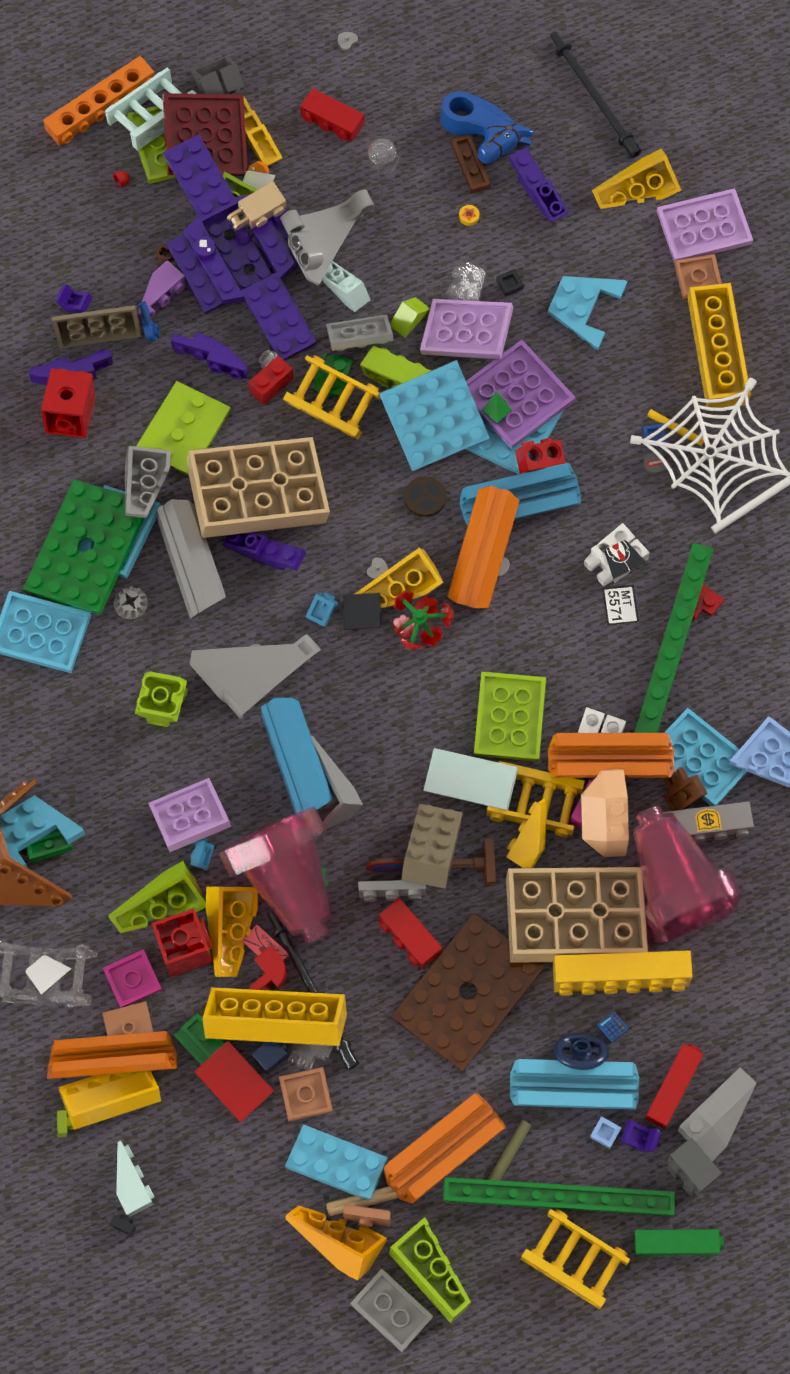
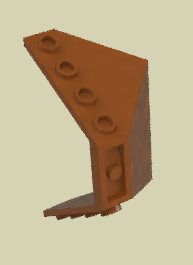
M34 779L29 783L23 781L15 790L4 797L5 801H0V815L34 786L36 780ZM0 826V905L62 906L73 899L69 892L11 859Z

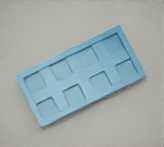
M303 1124L285 1167L371 1201L384 1167L387 1164L388 1157Z

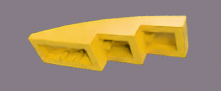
M244 97L246 141L259 161L270 166L283 158L265 125L261 124L255 111L251 109Z

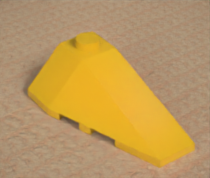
M659 149L641 158L594 188L592 192L600 209L623 206L626 201L636 199L637 203H643L644 198L649 197L663 200L681 191V188L666 154L662 149Z
M418 548L355 594L381 593V609L393 606L396 596L405 590L413 591L414 596L412 599H416L432 592L443 584V580L426 551Z
M206 887V915L210 941L213 947L211 950L215 977H237L245 952L243 949L245 944L242 940L246 936H250V925L258 910V887Z

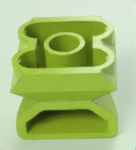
M155 672L145 673L137 699L135 714L146 718L149 724L169 727L171 722H177L181 704L188 694V689H186L187 681L177 676Z

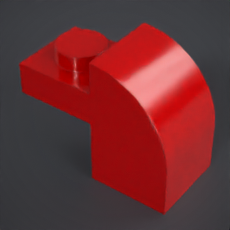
M271 945L254 959L265 974L248 987L250 990L270 991L272 989L270 985L273 983L280 989L286 981V964Z

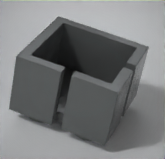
M228 56L191 70L200 94H224L226 92L233 94L244 86L237 63Z
M692 1137L675 1150L667 1160L669 1165L667 1169L674 1178H681L684 1183L682 1185L683 1189L690 1196L694 1194L696 1198L717 1182L722 1174Z

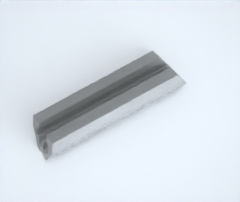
M171 499L165 505L157 508V522L191 619L208 607L226 598L207 540L202 538L195 505L189 500Z

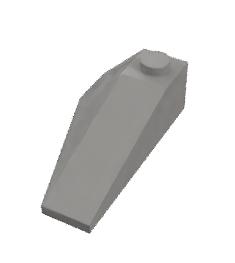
M135 446L128 447L125 461L126 516L147 518L170 470L171 451Z
M311 736L333 800L311 813L318 830L324 831L351 819L363 804L352 784L316 739Z
M739 1068L679 1126L678 1132L686 1140L692 1137L713 1162L727 1147L756 1086V1082L743 1069Z

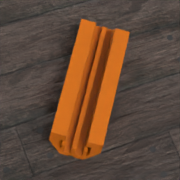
M494 486L478 489L447 596L458 604L473 608H489L519 506V499L509 490L499 489Z
M556 733L553 735L548 748V770L553 778H596L601 770L623 769L625 778H671L675 770L674 749L668 733Z
M167 1031L54 1040L48 1064L47 1079L177 1069V1052L172 1038ZM136 1049V1050H126V1051H114V1052H111V1050Z
M474 1093L385 1165L384 1172L388 1186L396 1192L400 1200L413 1204L505 1130L506 1126L503 1120L478 1093Z

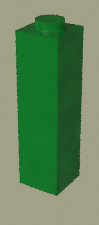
M719 1229L634 1231V1257L718 1256L720 1250L724 1249L723 1236H719Z

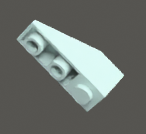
M332 261L322 281L348 308L355 312L370 301L364 283Z
M119 1141L116 1194L128 1218L152 1206L151 1199L154 1198V1195L149 1185L144 1187L141 1181L144 1175L139 1165H133L131 1158L134 1155L129 1145L124 1146Z

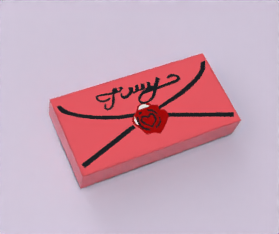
M258 925L251 930L249 937L246 936L242 940L257 956L271 945L284 961L289 956L287 951Z

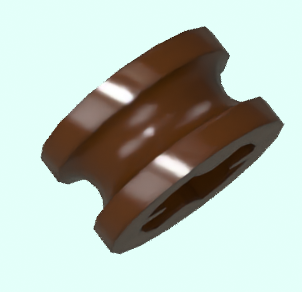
M161 244L156 250L158 261L164 264L168 260L171 263L174 258L171 253H169L168 257L162 255V251L167 253L170 251L166 244Z

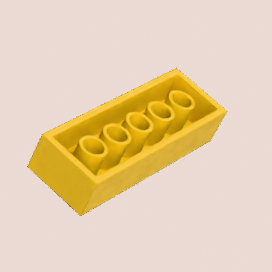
M731 283L690 287L688 304L705 399H721L743 392L748 376ZM750 391L748 392V402L751 396ZM740 397L724 402L706 403V407L724 408L734 406ZM745 399L741 406H746Z
M691 951L556 955L553 962L554 992H559L561 996H569L576 991H582L583 995L595 994V991L603 990L605 994L618 993V990H627V993H638L640 989H649V992H661L663 988H672V991L679 992L684 991L685 987H689L693 977Z
M212 987L203 1015L205 1038L340 1046L347 1016L345 995Z

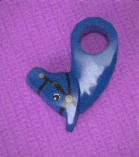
M456 91L448 94L442 100L440 123L445 130L457 135L479 134L484 136V142L480 145L477 153L478 159L483 164L493 163L500 157L511 153L518 145L530 146L532 143L527 137H533V130L516 124L505 112L481 97L467 92ZM462 110L467 112L469 115L459 116L454 114L452 111Z

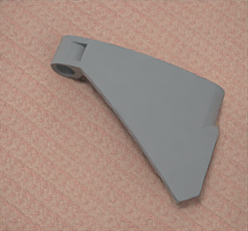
M360 190L345 202L328 209L300 216L296 210H290L280 217L289 235V247L308 281L316 285L321 283L355 221L363 217V214L374 211L375 205L367 190Z
M306 634L294 644L192 650L190 665L213 692L241 719L247 711H251L257 702L296 669L308 663L314 655H318L321 649Z

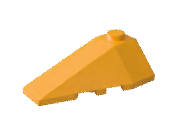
M299 1205L289 1212L285 1218L338 1270L357 1281L371 1269L387 1240L385 1236L368 1227L360 1225L359 1230L346 1227L347 1221L343 1219L327 1221L324 1213Z

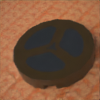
M427 476L418 477L412 480L406 487L404 493L405 505L416 516L432 517L438 514L445 506V488L435 478Z

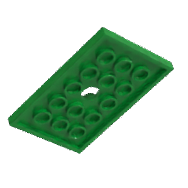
M73 479L23 587L24 592L101 615L144 521V517L125 515V494ZM83 540H93L94 547L85 551V553L79 551V544Z

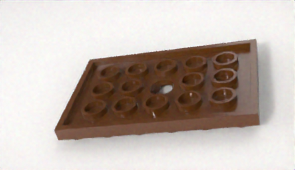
M473 913L393 1013L391 1018L463 1072L545 966L540 962L510 963L509 939ZM464 984L474 985L477 989L475 998L463 999L459 993L461 986Z

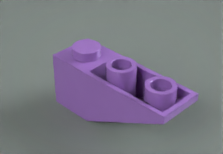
M168 260L152 273L142 302L146 301L151 319L154 317L157 309L165 307L170 302V298L175 293L180 294L186 285L185 276ZM139 308L138 317L139 322L142 324L143 316Z

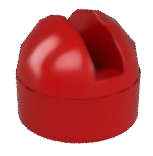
M121 170L113 173L115 183L118 180L120 182V185H117L119 188L129 183L130 176L126 171Z

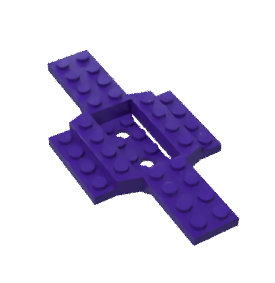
M198 134L163 152V156L197 216L184 230V234L166 242V246L181 273L185 276V280L204 314L223 305L245 302L271 348L283 360L316 345L314 336L282 282L299 266L288 244L289 235L280 220V217L287 212V209L285 208L281 215L277 217L272 216L267 219L268 221L261 227L256 226L251 229L249 226L275 272L272 274L246 227L235 230L232 221L227 219L232 212L238 209V202L249 195L234 197L200 135ZM229 230L236 233L235 239L231 241L226 240L224 237L225 232ZM208 236L215 242V252L211 257L202 258L196 254L194 245L199 237ZM246 265H253L256 269L255 273L252 275L245 274L244 267Z

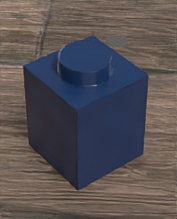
M265 1042L252 1053V1056L268 1075L288 1058L286 1052L288 1048L284 1043Z

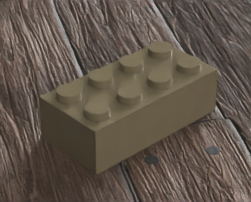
M419 804L404 859L401 880L446 889L463 812Z

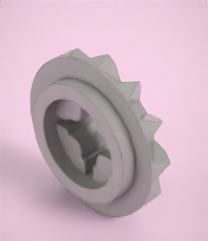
M132 586L125 589L122 588L115 595L113 602L116 613L125 619H136L142 616L148 606L146 594L140 588L137 589ZM126 596L131 600L136 599L134 601L135 609L129 604L125 605L127 603Z

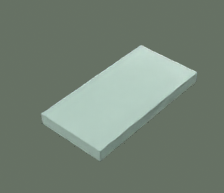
M434 748L423 791L508 810L518 767Z

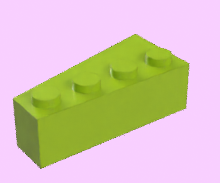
M376 346L370 349L360 364L365 376L386 388H389L390 385L391 388L431 371L420 363L410 362L402 355L396 356L387 349H380Z
M424 1217L390 1247L388 1254L444 1317L452 1323L468 1309L471 1301L457 1275L453 1272L448 1258L439 1246L435 1234L432 1233L427 1219Z

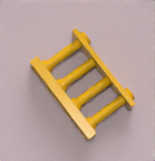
M307 355L305 360L311 364L297 392H294L293 395L286 392L283 400L291 406L359 440L362 432L358 429V423L372 397L381 400L378 392L379 388L370 383L366 386L325 365V361L314 355L311 358ZM318 369H321L329 375L317 398L310 404L304 401V395ZM336 378L346 382L347 385L333 411L330 410L327 413L322 410V404ZM357 388L365 392L351 420H348L346 423L340 420V413L353 389Z
M499 761L502 764L518 767L516 780L522 781L523 787L517 812L488 806L487 816H490V819L496 822L507 820L521 824L524 820H528L530 815H525L531 787L537 784L545 789L543 798L547 800L546 830L554 831V834L560 837L572 836L574 826L568 825L574 797L577 794H582L585 781L575 778H553L549 772ZM556 789L563 790L566 794L560 822L547 820L552 794Z
M550 1209L547 1216L553 1219L536 1248L531 1251L526 1249L521 1256V1260L596 1308L601 1309L606 1301L602 1297L604 1295L603 1290L620 1262L627 1266L630 1261L627 1257L628 1253L619 1247H615V1249L567 1220L568 1216L558 1209L556 1211ZM562 1225L572 1231V1234L555 1262L552 1261L550 1264L543 1259V1253L559 1226ZM581 1237L591 1243L592 1246L576 1273L569 1276L563 1272V1265ZM602 1250L610 1255L612 1259L595 1287L592 1286L589 1289L583 1285L584 1281L582 1279L599 1251Z

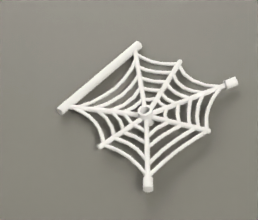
M753 378L748 379L743 392L730 397L709 400L692 396V399L681 411L654 433L644 439L641 436L631 435V444L640 445L643 443L662 460L673 480L671 485L673 489L677 486L694 492L705 501L717 521L715 525L711 526L715 534L790 485V472L784 467L776 449V434H779L780 431L778 429L772 430L762 425L753 415L749 406L748 392L752 391L757 382ZM740 397L736 405L724 408L698 405V402L717 403ZM744 399L751 418L759 427L767 430V433H758L745 423L740 411V406ZM692 403L694 404L695 409L675 429L657 441L649 440L672 424ZM700 409L708 411L732 410L730 415H711L701 413ZM736 412H738L743 426L757 436L749 438L738 429L733 418ZM696 413L698 421L685 436L675 444L662 442L684 426ZM702 416L727 420L724 425H716L703 422ZM730 422L744 440L736 441L731 437L727 430ZM700 425L701 433L693 442L687 446L679 445ZM705 426L721 428L717 435H711L706 433ZM724 432L733 443L730 444L725 441L723 437ZM703 436L706 446L704 449L691 447ZM773 436L774 455L782 470L770 466L765 452L764 438ZM708 438H715L712 445H710ZM721 439L725 446L716 448ZM761 439L762 455L766 465L756 462L753 452V441ZM750 444V454L753 462L744 460L742 445ZM651 445L660 446L670 454L682 475L676 480L666 460ZM739 447L740 458L731 456L732 448ZM668 448L679 450L688 467L685 473L678 459ZM683 450L690 451L697 461L694 465H690ZM711 450L713 454L709 455L706 451ZM724 450H728V455L718 453ZM696 453H702L703 456L699 459ZM715 457L723 458L724 460L714 469L713 459ZM705 460H709V468L703 464ZM729 460L737 462L721 472L717 479L715 478V473L723 464ZM699 465L710 473L711 478L696 468ZM741 465L752 466V468L743 470L733 476L722 487L720 493H717V484L723 475ZM757 469L771 472L754 477L741 484L719 508V500L723 492L735 479ZM695 472L704 476L712 483V490L700 480L689 475ZM780 474L787 476L721 520L720 515L726 504L744 486L768 476ZM687 478L703 486L713 496L715 509L700 492L681 482Z

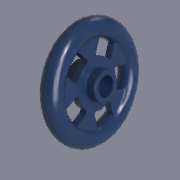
M571 1033L561 1037L556 1042L554 1054L557 1060L566 1067L576 1070H589L599 1067L606 1061L608 1047L603 1040L592 1034ZM590 1044L596 1046V1048L592 1049ZM563 1050H570V1053H563ZM592 1055H596V1056H597V1057L594 1058V1059H591V1058H590Z

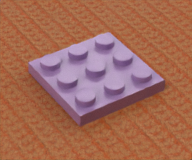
M210 778L148 803L169 852L231 827Z

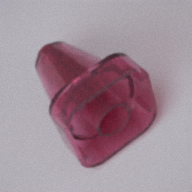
M315 806L260 828L218 852L229 877L243 873L292 936L301 934L305 943L312 942L328 934L330 931L325 922L333 917L315 837L324 833L326 829Z
M655 806L637 815L636 819L639 825L633 830L648 900L645 920L655 943L668 942L722 920L737 909L742 894L730 869L718 870L673 813H663L660 806Z

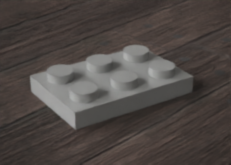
M387 314L326 324L332 351H344L347 348H362L371 344H385L389 341H394Z
M405 880L358 882L359 898H364L366 902L377 901V897H386L387 901H396L399 897H408V900H421V896H426L425 884Z
M383 1269L373 1277L350 1303L355 1310L401 1352L409 1346L433 1319V1315Z

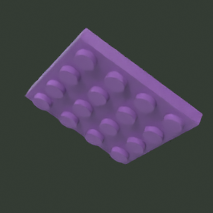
M520 340L504 352L501 359L493 360L466 381L480 416L510 449H513L576 400V397L523 340ZM496 392L501 395L512 409L498 424L482 412V409Z

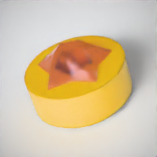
M473 205L463 206L459 211L461 223L467 226L476 224L479 220V210Z

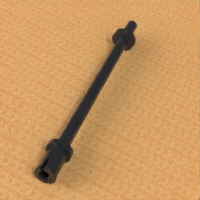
M557 32L551 33L550 37L558 48L556 55L558 57L564 56L618 134V143L624 146L631 158L639 156L642 150L634 141L633 134L623 129L570 52L572 49L571 43L564 44Z
M275 910L269 911L267 915L276 930L272 933V937L280 938L308 992L319 993L287 934L291 929L290 926L283 927ZM341 1037L340 1046H335L334 1051L340 1055L346 1070H351L360 1063L351 1049L352 1044L350 1041Z

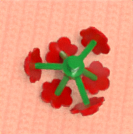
M405 590L399 593L394 599L395 604L393 608L402 611L407 607L413 613V618H406L405 615H400L399 618L393 620L395 633L404 638L399 639L404 644V648L408 649V651H416L417 648L423 649L421 644L415 642L419 626H424L425 631L420 635L422 644H428L430 647L436 646L438 641L443 639V629L441 627H429L427 620L443 618V625L450 627V621H453L454 614L449 604L443 603L441 613H438L439 609L436 607L438 604L437 600L423 596L421 600L415 602L414 608L411 605L414 592Z

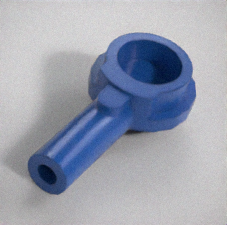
M146 301L141 302L138 305L143 316L142 322L146 339L148 341H157V336H160V329L157 324L151 321Z

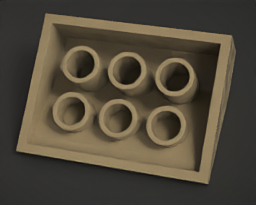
M135 305L52 317L59 348L141 337L138 310Z

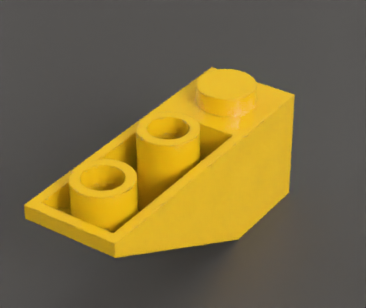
M545 798L538 803L536 801L533 803L528 812L531 814L529 819L521 823L518 828L520 832L518 838H513L507 848L510 851L506 857L522 868H533L545 850L547 800Z

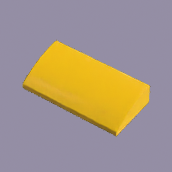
M151 1071L95 1075L59 1087V1092L74 1130L161 1101L159 1087Z

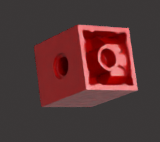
M51 368L41 407L45 433L87 438L96 397L92 373Z
M195 908L152 923L170 978L213 963L209 952L213 947L203 919L198 920Z

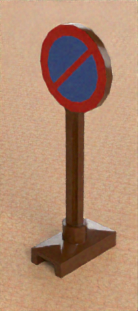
M484 839L482 843V856L468 859H453L451 869L473 868L474 870H483L484 886H494V883H496L494 839ZM375 859L368 861L365 867L366 870L371 872L403 871L404 859Z

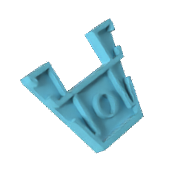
M563 276L548 309V314L565 327L571 329L582 340L588 342L591 347L598 350L605 332L587 326L586 323L600 292L621 299L627 281Z
M35 795L0 815V826L9 856L26 868L28 867L18 852L54 830H59L68 845L85 835L82 827Z

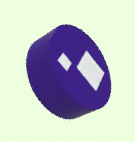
M202 236L196 240L194 247L199 257L209 258L214 254L215 242L212 238Z

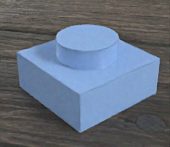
M601 1116L590 1138L610 1149L621 1127Z

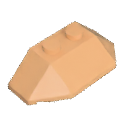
M623 769L601 770L581 794L582 839L603 857L626 856L629 842L628 796Z

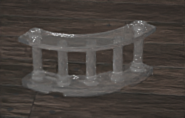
M0 941V952L5 953L0 981V997H2L3 1002L55 1007L56 1002H66L67 1007L91 1005L92 996L84 994L81 988L85 958L97 957V952L89 950V947L85 945H76V948L58 949L28 947ZM13 955L30 956L29 967L43 955L55 958L56 961L62 964L64 959H76L73 987L70 991H60V978L51 986L48 992L40 994L27 975L26 988H23V990L12 989L9 986Z

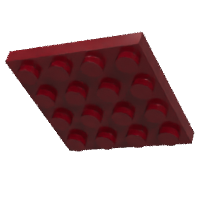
M164 93L163 112L166 151L199 134L221 174L226 172L232 176H245L248 171L243 95ZM166 161L167 175H174Z

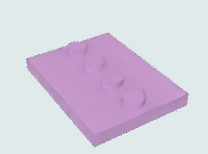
M735 188L657 207V214L673 261L711 255L753 244V238Z
M433 299L420 347L421 354L501 359L513 312L512 303Z

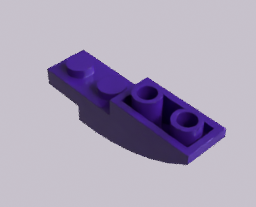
M527 147L509 156L508 159L518 174L517 179L542 214L551 223L569 214L568 209L549 178H545Z
M195 332L193 339L173 333L171 346L176 353L181 355L188 353L202 361L207 359L208 368L215 373L225 372L235 379L248 378L247 366L225 345Z
M109 349L105 351L100 350L89 357L78 358L72 363H69L67 357L56 358L45 365L33 367L31 370H28L32 383L47 385L51 368L76 372L85 371L92 373L93 379H97L95 371L113 365V360Z
M254 532L227 535L223 543L224 547L283 571L285 568L297 571L306 555L303 548L272 541L266 535Z

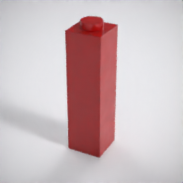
M683 1043L645 1117L646 1120L666 1129L704 1055L697 1046L693 1044H688L687 1046Z

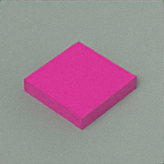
M144 949L103 967L120 1008L129 1006L162 990Z

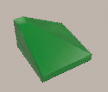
M498 392L492 396L482 409V412L496 424L512 411Z

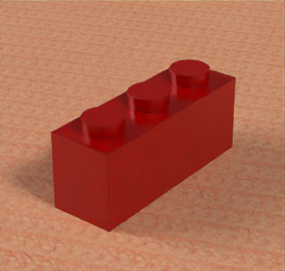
M312 88L300 106L301 116L306 122H314L326 132L332 131L338 138L344 141L349 140L353 142L365 124L364 114Z
M400 898L379 914V926L386 934L390 932L393 935V942L398 949H405L409 954L407 958L414 967L418 965L423 969L442 953L440 944Z

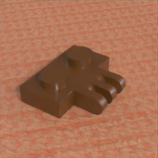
M682 767L676 769L671 778H665V782L671 792L665 795L664 798L671 811L685 810L708 794L698 775H693L689 778Z

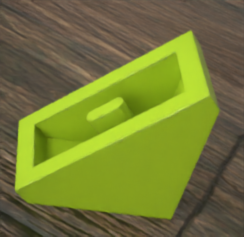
M416 297L403 301L390 326L405 338L430 312V308Z

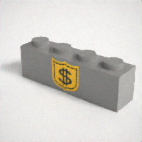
M750 802L662 812L661 815L665 843L670 842L672 846L681 845L685 840L700 843L709 837H714V840H723L727 838V835L736 834V837H745L754 828Z

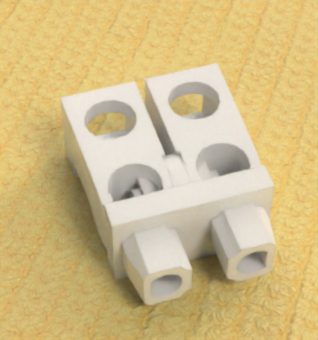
M623 523L591 548V554L584 560V565L589 571H593L598 566L603 569L597 575L598 581L603 586L612 581L616 583L629 573L627 572L613 579L604 553L606 548L626 540L645 561L649 559V551L638 539L635 540V536Z
M586 707L578 733H599L605 714ZM607 715L601 733H623L626 721Z

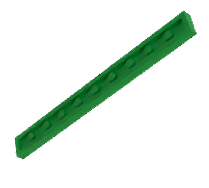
M696 543L692 545L634 733H658L714 548Z
M444 1178L443 1202L674 1216L675 1192Z

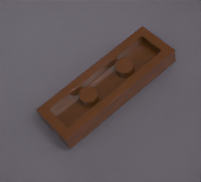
M470 134L451 139L452 149L471 194L489 189L490 181L482 162L478 159V152Z

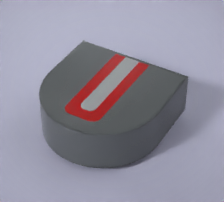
M655 453L645 457L643 467L648 474L658 475L667 473L666 466Z

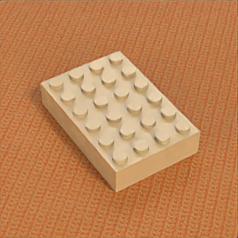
M313 437L192 450L188 452L186 465L202 538L324 524L327 522L330 510Z
M642 867L508 869L506 891L510 963L554 962V956L648 952Z

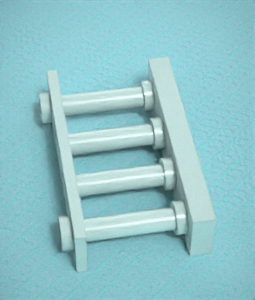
M168 68L157 73L153 78L105 110L107 123L110 126L119 121L131 132L132 145L137 151L165 132L163 100L156 94L164 88L169 93L183 94L172 85L170 69ZM191 90V91L188 92L187 94H197V93H196L195 91ZM150 99L162 111L152 116L141 104ZM134 110L147 122L137 127L125 115Z

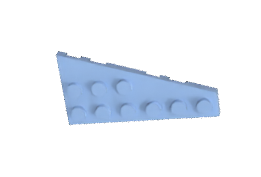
M768 716L728 764L790 788V732Z

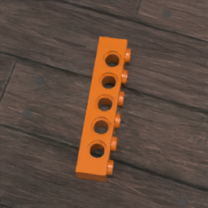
M141 56L137 57L43 120L45 130L59 146L63 143H69L76 134L86 132L91 124L96 121H102L106 117L105 110L109 106L115 104L153 78L155 72Z

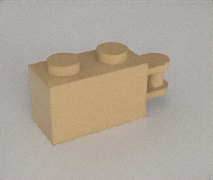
M272 181L238 202V209L232 212L227 219L232 221L235 230L249 224L251 229L256 226L261 227L268 221L267 219L272 216L277 217L285 211L286 200ZM241 215L244 216V219L240 220L239 216Z

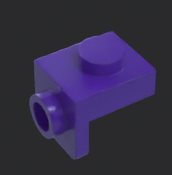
M63 284L55 300L67 312L83 313L93 297L89 292L74 291L68 284Z
M627 1120L620 1142L642 1152H654L659 1144L660 1130L650 1129L632 1120Z

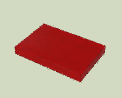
M229 1041L223 1044L194 1072L239 1122H242L274 1091Z

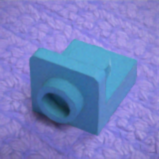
M327 592L316 594L305 617L322 626H326L334 608L338 606L339 602L334 600L335 596Z
M206 837L191 843L196 845L191 853L190 865L205 871L208 870L214 845L208 843V838Z

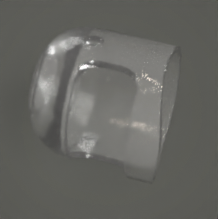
M378 138L369 145L368 159L374 171L388 174L397 169L399 156L393 142L389 139ZM396 156L395 165L391 167V162Z

